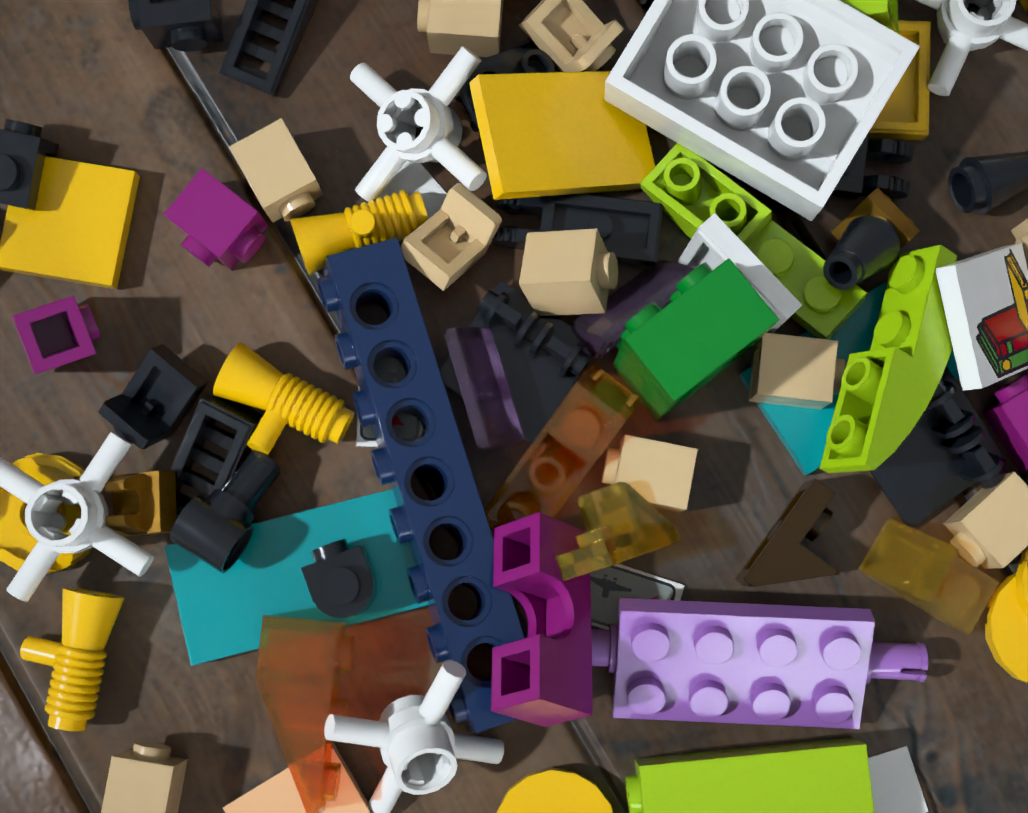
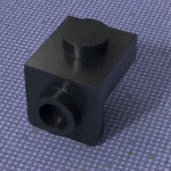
M128 0L130 16L135 30H142L154 49L173 47L178 51L192 52L206 48L209 42L224 41L221 17L212 0H177L162 2V0Z
M6 119L4 130L0 129L1 204L35 211L46 154L56 156L59 145L40 138L42 127Z
M161 344L150 349L122 394L106 400L98 412L113 425L115 432L120 437L141 449H146L175 433L208 381L168 347Z

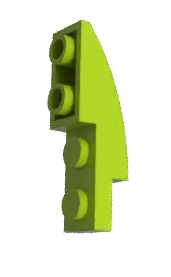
M677 143L640 183L641 189L654 203H661L663 205V212L690 239H692L698 227L715 213L802 304L791 318L816 338L830 340L865 301L867 292L858 285H854L848 290H840L830 285L823 273L824 259L772 220V211L701 156Z
M936 245L901 253L898 260L891 267L870 351L849 354L847 365L842 375V384L831 426L827 432L826 445L819 469L827 473L875 470L895 452L926 410L942 378L953 349L936 268L956 262L957 255L944 246Z

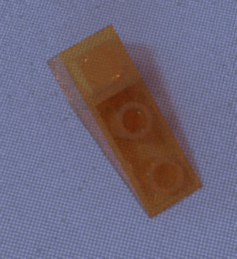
M594 364L576 382L484 509L490 529L494 531L496 527L538 512L554 518L642 402V399Z
M276 614L263 615L256 682L306 813H322L326 809V801L336 802L341 774V764L331 762L333 741L326 740L324 727L330 714L347 716L348 700L338 698L340 674H350L355 638L354 636L345 635L346 621Z

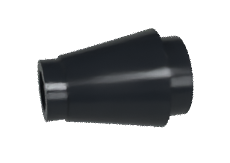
M1028 151L964 158L959 166L954 167L950 171L948 177L949 192L956 207L963 213L974 212L983 215L1028 190Z
M861 216L852 220L824 263L823 273L828 283L837 289L848 290L854 285L891 268L900 255L901 238L898 229L891 221L881 216Z

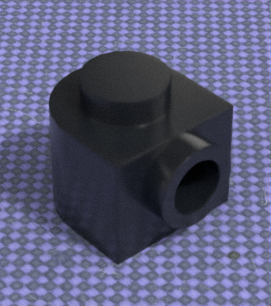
M342 539L311 551L315 563L302 567L301 570L312 600L318 609L335 618L353 617L366 611L373 603L377 594V578L366 548L359 545L350 549L347 540Z

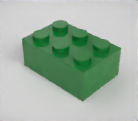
M730 258L714 270L707 262L702 263L675 286L678 290L669 297L671 302L666 307L661 309L654 301L639 311L624 325L626 330L620 335L622 340L616 345L619 352L612 367L655 422L663 418L749 351L779 321Z

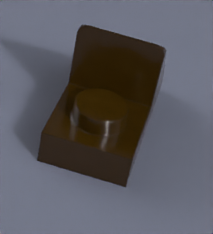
M816 478L804 482L735 580L743 586L755 587L839 575V571L800 544L804 537L811 542L815 540L828 524L833 512L826 506L836 493Z

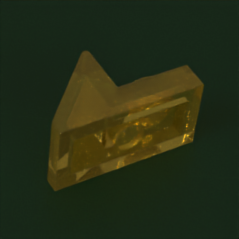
M618 482L581 495L578 498V505L587 533L576 536L579 549L555 557L562 579L565 581L680 542L681 538L678 529L634 488L625 482Z
M887 519L858 569L864 575L953 629L970 635L1000 583L957 557L959 549L955 546L893 519Z

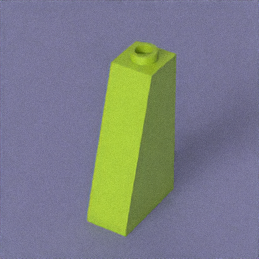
M854 737L635 758L636 775L625 776L629 813H875L866 743Z

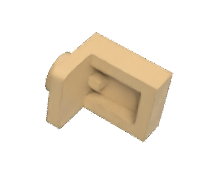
M542 0L518 25L541 51L550 56L560 72H580L585 69L587 71H597L615 53L616 49L611 42L624 29L617 20L604 25L583 0Z
M456 183L449 189L441 209L404 239L401 245L403 257L442 291H445L486 254L502 222V218L461 183Z

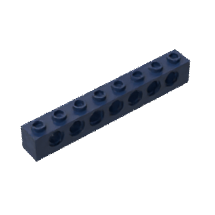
M398 238L329 255L326 258L324 267L325 276L317 278L320 297L326 313L336 311L342 333L335 335V343L344 370L354 368L360 391L352 393L359 422L363 428L372 426L378 449L371 450L370 454L376 477L381 486L390 484L398 507L389 509V517L394 535L399 545L409 542L416 566L407 568L412 593L418 604L428 601V609L433 621V626L425 628L429 648L436 664L446 660H453L461 664L466 670V675L448 707L455 724L464 722L466 731L472 733H479L517 720L516 718L491 711L492 674L487 679L478 680L471 675L467 666L468 654L476 645L483 644L492 650L494 647L525 639L511 594L493 587L494 540ZM365 301L377 302L385 309L388 320L379 325L367 324L358 317L356 306ZM382 357L395 358L404 367L405 379L397 383H388L381 380L374 370V362ZM402 413L412 414L417 417L423 427L422 438L412 442L400 439L392 427L393 417ZM419 470H427L435 474L441 484V492L438 499L427 501L416 496L410 483L412 473ZM447 528L457 536L459 550L453 560L440 559L431 551L429 538L433 529ZM457 585L470 588L476 595L477 610L469 620L458 619L449 609L448 597L451 590Z

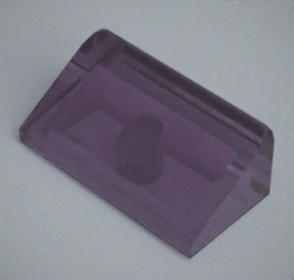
M659 260L655 267L649 266L608 296L606 313L583 314L572 322L571 330L594 359H601L616 348V345L622 340L620 335L626 330L624 325L634 315L654 301L661 309L666 307L671 302L669 297L678 290L675 286L695 268L672 261Z
M453 327L447 329L444 337L478 451H482L483 454L521 442L523 440L522 430L491 330L486 327Z

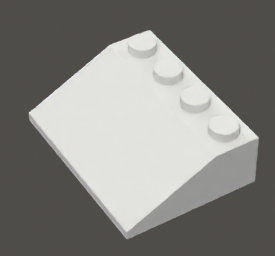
M654 0L607 77L604 100L812 221L824 207L920 46L840 0Z

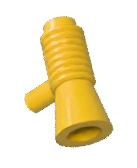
M401 190L399 194L394 192L391 196L385 195L383 199L378 197L375 201L362 202L360 206L357 204L353 205L352 209L346 207L343 213L290 219L308 276L325 267L326 258L329 255L393 238H398V241L403 240L404 237L406 238L427 221L428 215L419 191L408 194L405 190Z
M239 342L226 358L213 388L214 396L265 410L247 445L252 450L259 451L267 456L286 424H289L291 428L296 427L297 431H303L307 436L311 435V438L318 439L321 443L330 440L339 444L345 436L355 413L345 408V401L343 399H338L335 395L330 396L329 392H323L321 388H315L313 384L308 385L307 381H301L299 377H293L291 373L283 374L242 342Z
M63 587L62 643L28 636L23 641L20 649V656L23 660L52 666L55 669L51 673L53 678L50 680L49 684L51 687L48 688L49 696L46 698L48 704L44 708L50 714L48 720L49 727L65 731H85L87 720L95 717L94 709L97 707L95 701L99 697L97 693L100 691L99 684L102 682L100 676L103 675L104 670L102 667L105 666L103 659L107 657L104 648L125 597L95 590Z

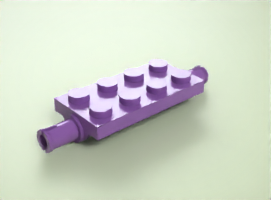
M620 598L617 623L610 624L609 630L591 629L592 666L608 667V673H614L613 718L860 729L866 684L870 683L871 678L925 682L927 675L925 671L921 670H928V652L924 642H872L875 620L871 609Z

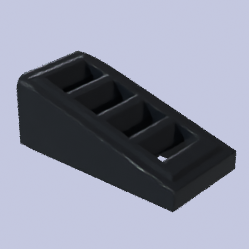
M247 0L219 74L275 97L319 0H296L293 9L272 0ZM264 11L287 19L288 23L285 31L260 21ZM258 32L279 41L280 44L277 52H272L251 43L254 33ZM245 53L271 63L268 75L241 64Z
M213 394L200 398L170 471H175L177 516L193 499L179 492L183 483L208 496L215 489L222 490L252 451L248 447L247 442L261 420L262 414L238 402L217 397ZM216 420L238 430L236 436L215 426ZM208 440L228 450L226 459L203 448L205 441ZM194 462L219 474L217 480L214 481L191 470Z

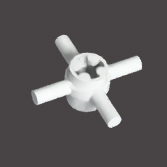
M916 0L937 10L936 23L938 33L944 43H946V47L927 86L936 95H950L969 51L986 48L996 42L998 38L1028 51V24L1011 16L1017 0ZM969 3H973L980 7V10L976 14L974 12L969 13L967 7Z
M462 46L429 91L411 88L397 92L365 62L358 64L353 69L350 80L380 107L377 116V129L380 138L387 145L355 188L357 194L363 199L375 201L406 161L416 163L439 162L470 191L477 190L484 183L487 173L458 147L462 137V125L455 111L448 107L482 61L472 51ZM416 127H423L420 135L416 138Z
M110 432L79 480H58L46 486L0 457V487L27 504L25 508V523L29 533L38 541L7 587L8 593L21 601L28 602L60 553H81L92 547L139 577L148 570L154 560V556L106 525V516H109V508L104 496L100 493L132 446L131 443L119 435ZM63 500L70 506L80 505L81 519H76L74 526L69 530L70 536L61 531L66 527V517L56 513Z
M453 660L444 661L426 696L408 695L398 698L384 709L379 721L330 714L327 717L324 727L326 740L380 748L383 762L388 767L368 802V806L373 813H391L402 791L413 795L438 791L455 776L458 767L456 759L499 764L502 761L504 755L502 740L453 732L445 712L466 675L465 668L458 662Z

